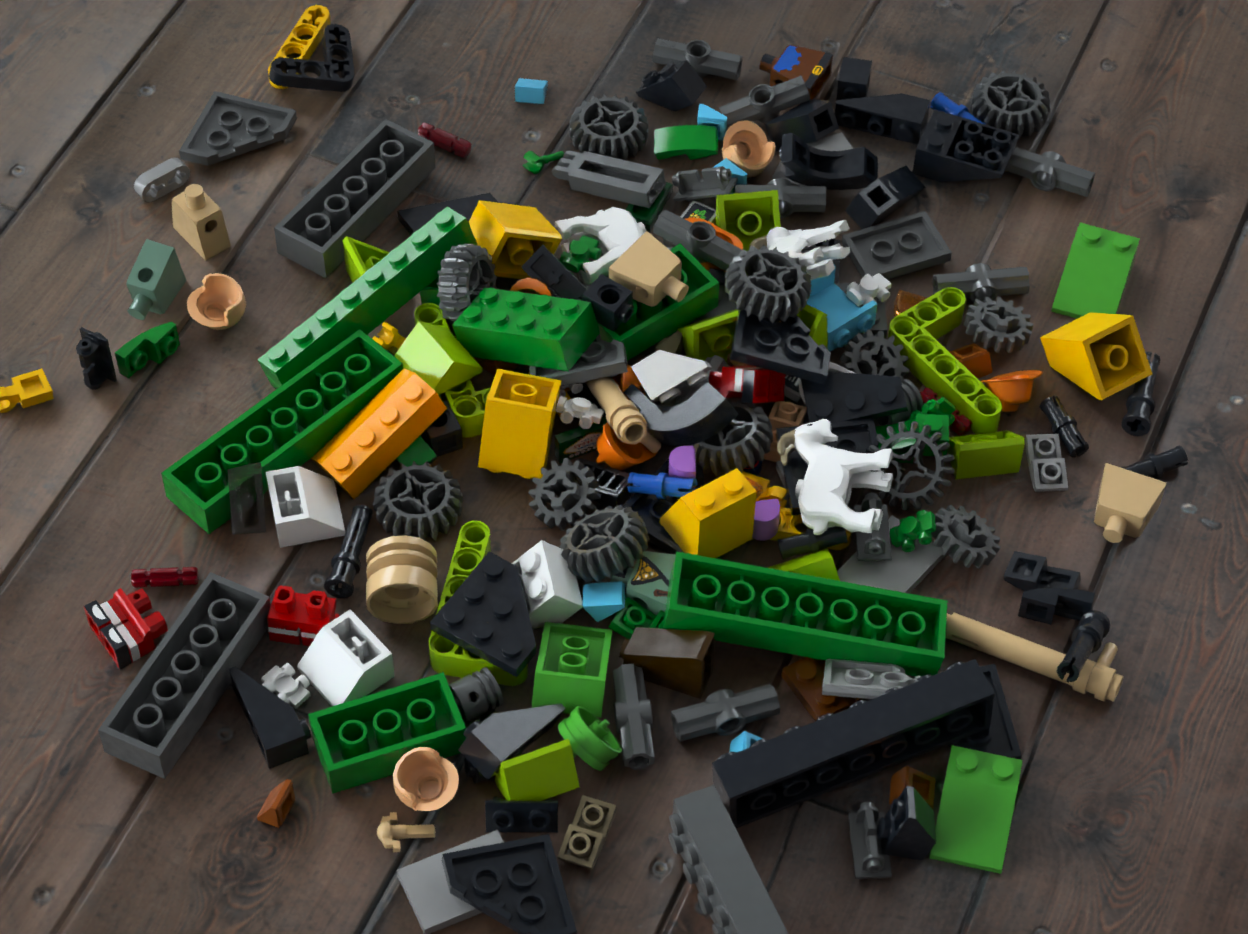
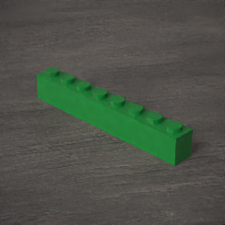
M447 206L398 247L390 251L388 255L372 268L368 269L351 285L343 289L341 293L321 307L304 323L296 327L283 340L270 348L268 352L258 359V362L271 386L278 389L359 329L368 335L439 277L438 271L442 268L441 260L445 259L446 251H450L452 246L464 245V243L478 245L466 217Z

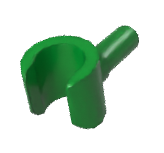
M528 151L524 155V159L528 162L523 164V167L534 174H538L545 164L563 158L564 152L559 151L540 157L533 151Z

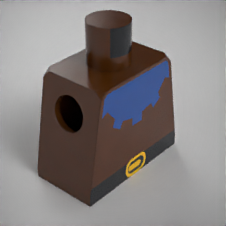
M788 45L779 58L765 53L761 59L759 69L770 73V86L772 87L802 76L810 99H816L831 77L833 54Z

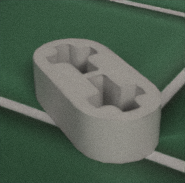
M179 158L168 159L141 174L134 183V190L144 201H155L185 184L190 176V170Z

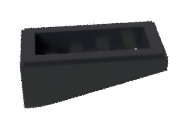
M583 458L579 459L585 467L588 466L599 483L602 481L606 482L603 486L595 488L601 495L599 499H595L596 502L606 507L611 506L615 508L618 505H623L632 493L628 492V486H633V483H628L630 474ZM575 477L578 484L583 486L581 479Z

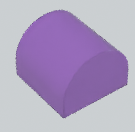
M680 446L670 453L669 477L696 478L694 446Z
M778 499L756 501L753 539L765 541L777 534L780 516Z

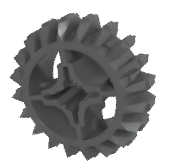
M1002 70L999 75L992 72L989 78L983 77L981 82L976 84L971 98V109L974 117L986 125L1019 134V139L1022 134L1030 137L1033 131L1039 132L1042 125H1045L1048 120L1051 108L1049 91L1044 89V84L1037 83L1036 77L1028 78L1026 72L1022 75L1016 74L1015 70L1012 73H1006Z
M603 94L600 99L592 96L590 102L582 101L580 107H575V112L571 115L569 136L571 137L574 149L579 150L580 153L587 151L627 160L628 156L636 157L637 152L643 150V146L648 138L649 122L645 116L644 109L639 108L637 102L629 103L627 97L618 99L616 94L612 98L606 97Z
M464 243V245L452 246L450 251H446L445 259L441 260L442 268L438 271L439 282L437 285L439 292L437 297L440 298L439 309L443 310V318H446L448 324L452 325L485 287L498 288L496 287L497 276L494 273L496 266L492 264V256L488 254L486 248H481L480 245Z
M765 245L758 250L751 246L748 251L741 250L731 260L725 274V292L729 294V301L737 304V310L745 309L747 311V317L753 314L759 317V321L763 318H768L773 323L779 318L785 322L788 317L795 318L799 311H802L806 306L811 294V275L806 272L807 266L799 265V258L789 257V251L781 253L778 252L777 247L769 250Z
M742 398L736 403L728 399V402L739 414L714 436L702 442L687 445L694 446L696 464L700 465L705 473L712 471L717 477L722 472L727 474L736 468L741 473L746 467L754 469L755 461H764V454L770 452L773 433L770 419L762 407H757L754 403L742 402Z
M899 422V433H896L893 427L888 426L886 430L890 438L886 439L881 434H878L876 439L882 446L880 448L874 445L869 446V450L875 453L881 449H891L900 441L917 439L914 446H911L907 453L903 455L893 453L891 463L897 468L898 474L895 480L897 483L895 487L891 485L889 492L880 491L878 497L883 500L891 494L889 506L895 507L899 499H901L902 510H908L910 500H913L914 508L920 510L922 508V498L931 506L934 504L931 493L934 492L940 498L944 496V492L938 488L940 483L944 486H951L952 482L943 477L944 473L954 474L955 469L945 467V462H951L955 460V457L952 454L943 455V452L950 448V444L948 442L940 445L937 444L942 438L940 432L934 433L931 438L929 437L931 426L926 424L921 433H919L918 422H912L910 431L907 430L905 422ZM926 444L935 455V472L928 469L922 460L925 452L923 449ZM914 457L917 460L914 463L918 464L917 468L925 471L924 474L919 471H909L908 474H905L904 470L907 468H904L902 463L896 461V458L903 461H911ZM869 470V471H871V472H878L879 470ZM916 477H923L931 481L924 489L918 492L903 493L906 486H909L912 479Z
M428 460L423 466L413 461L409 467L401 463L399 471L389 469L388 477H381L379 486L375 487L373 506L374 511H376V519L379 521V524H383L386 533L393 532L394 536L407 535L425 540V537L430 536L436 541L438 532L447 535L449 526H456L457 517L461 516L463 494L457 479H453L450 470L443 472L440 464L432 468Z
M618 505L612 508L607 506L601 511L596 509L595 513L591 515L585 514V518L581 521H575V526L568 528L566 535L560 539L561 545L559 547L564 549L561 556L567 561L569 570L576 576L577 580L584 579L588 583L595 579L597 582H601L605 577L612 579L614 574L623 573L625 568L633 567L634 561L643 557L642 552L648 548L649 536L642 517H639L638 513L634 512L631 507L623 508L622 505Z

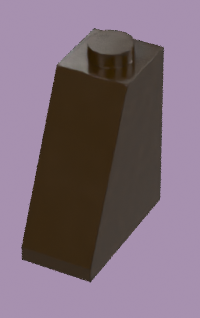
M636 627L631 639L625 638L619 658L623 659V664H634L637 667H641L645 681L701 699L713 672L715 633L709 631Z

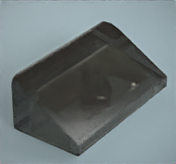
M252 463L228 469L232 534L266 532L261 463Z

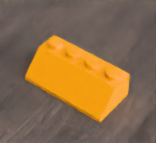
M404 368L311 459L349 496L355 499L447 407L433 388L415 372Z

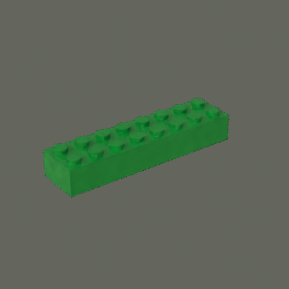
M359 329L163 471L161 475L166 497L208 534L212 533L268 491L266 472L301 466L311 459L403 370V363Z
M676 552L670 573L663 629L709 631L715 633V641L821 660L839 659L895 664L904 668L905 674L910 676L935 675L938 673L945 655L948 600Z

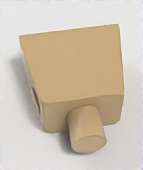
M191 184L186 187L184 192L171 200L173 228L205 261L231 247L222 211L203 191L202 186Z
M647 231L609 267V278L633 291L634 300L650 307L656 306L666 295L680 302L684 299L689 289L688 285L680 281L682 267L680 258Z
M1106 463L1099 487L1094 518L1096 525L1105 528L1103 531L1104 538L1107 541L1119 543L1123 539L1124 534L1134 538L1140 537L1161 504L1166 482Z

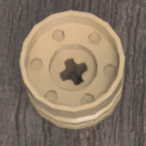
M407 535L391 536L373 544L366 554V574L368 580L366 583L367 610L373 617L394 624H411L425 620L434 614L438 607L437 551L435 548L421 538Z

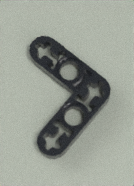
M330 24L325 28L322 39L324 62L292 58L274 59L269 72L270 80L282 87L335 92L350 90L355 73L349 30L339 24ZM335 38H337L339 43L335 44ZM332 55L341 56L345 60H337ZM306 72L315 73V74H317L319 77H317V78L309 77V76H307L305 73H306ZM337 72H342L341 78L339 77Z

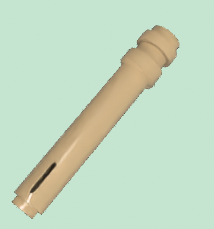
M602 377L585 382L605 412L606 420L618 439L628 444L641 442L652 453L659 451L661 443L647 431L645 418L639 412L636 405L626 398L612 377Z
M947 613V639L1071 685L1073 690L1082 694L1086 692L1095 694L1094 698L1103 702L1106 699L1114 702L1119 693L1124 676L1117 674L1116 669L1110 668L1118 651V647L1114 643L1109 642L1105 644L1097 662L1087 659L1076 681L1066 682L1069 673H1066L1063 680L1057 674V667L1066 654L960 614L953 613L950 615Z

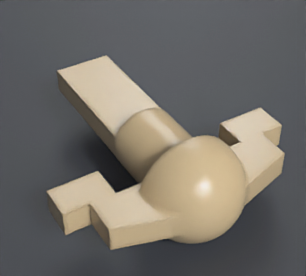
M390 812L389 816H383L377 829V836L385 849L393 848V852H400V840L392 841V839L435 838L434 824L391 825L397 824V812Z

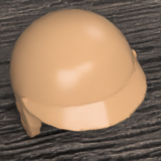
M742 120L728 128L723 140V160L725 158L729 159L747 173V178L760 174L772 161L775 154V142H768L766 134L761 127L753 122Z
M215 273L206 275L202 280L203 286L197 288L188 297V313L201 325L214 330L228 329L240 321L246 309V300L241 286L233 278L225 274Z
M428 747L414 748L405 753L395 766L393 773L395 793L405 805L414 811H434L442 808L453 799L458 790L459 775L456 767L449 760L440 756L434 749Z

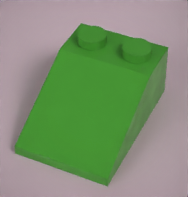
M1080 223L1066 261L1051 312L1076 319L1089 312L1117 314L1135 262L1140 238Z
M545 622L535 670L532 708L561 703L566 708L563 713L570 714L577 706H582L596 717H601L612 630Z
M951 746L935 827L936 844L931 849L930 859L1001 874L1023 760Z

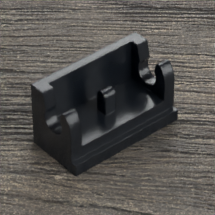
M542 245L521 266L531 278L538 279L544 283L551 292L552 297L579 300L587 290L545 245Z

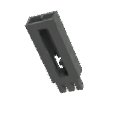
M567 150L563 158L557 163L558 166H555L552 170L554 177L569 181L571 190L646 208L651 207L666 185L664 169L587 151L579 153Z

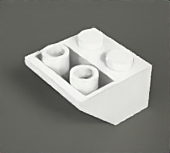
M662 350L656 351L631 366L650 400L661 401V403L665 404L681 395L679 389L686 384L694 387L708 379L707 372L713 369L710 363Z
M300 466L266 472L280 548L345 535V527L333 479Z
M542 540L512 563L518 567L532 629L544 627L545 622L561 624L583 607L577 578L571 573L567 561L561 556L564 549Z
M351 609L321 628L297 665L302 675L309 680L331 706L365 697L395 677L392 653Z

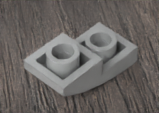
M1059 434L1026 435L1025 448L1034 491H1067L1065 458L1061 456Z

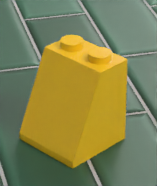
M479 200L469 220L470 228L477 244L481 248H486L488 254L492 256V264L496 266L494 273L497 277L531 278L521 266L542 245H545L554 255L562 240L561 234L535 207Z
M1089 312L1040 337L1050 367L1098 400H1103L1152 375L1133 315Z
M497 369L486 399L478 461L479 468H484L494 473L506 472L517 474L526 479L542 478L543 474L540 469L542 467L546 468L562 380Z
M736 468L681 497L660 518V524L684 553L718 558L752 539L757 491Z

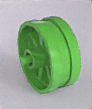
M577 706L568 718L563 719L558 724V730L564 740L569 739L574 758L578 755L588 765L602 771L609 765L611 759L616 758L622 752L621 746L613 733L607 728L610 724L607 719L601 721L586 708Z

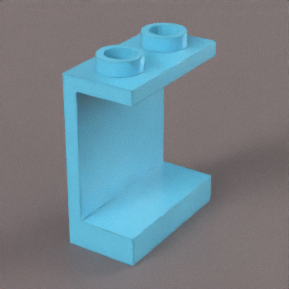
M836 266L829 276L811 280V294L807 301L808 305L827 314L828 350L830 352L837 347L845 346L856 334L865 333L875 325L877 303L874 300L862 307H858L834 283Z

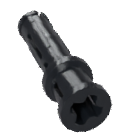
M1145 352L1152 375L1136 382L1133 394L1126 401L1128 412L1123 417L1121 426L1126 433L1133 436H1143L1151 428L1149 416L1154 412L1155 408L1152 395L1161 360L1160 356L1156 353L1154 354L1153 361L1150 362L1152 352Z
M359 504L353 507L340 552L334 555L331 560L332 571L324 582V589L328 594L336 598H348L354 592L353 580L361 569L359 555L365 541L370 519L373 516L372 509L366 505ZM358 530L355 541L352 542L355 531Z
M1091 610L1084 613L1081 617L1079 626L1072 633L1071 639L1073 643L1057 667V674L1060 679L1063 680L1066 673H1069L1066 682L1076 681L1089 655L1098 651L1101 647L1103 638L1109 633L1111 626L1108 617L1102 612Z

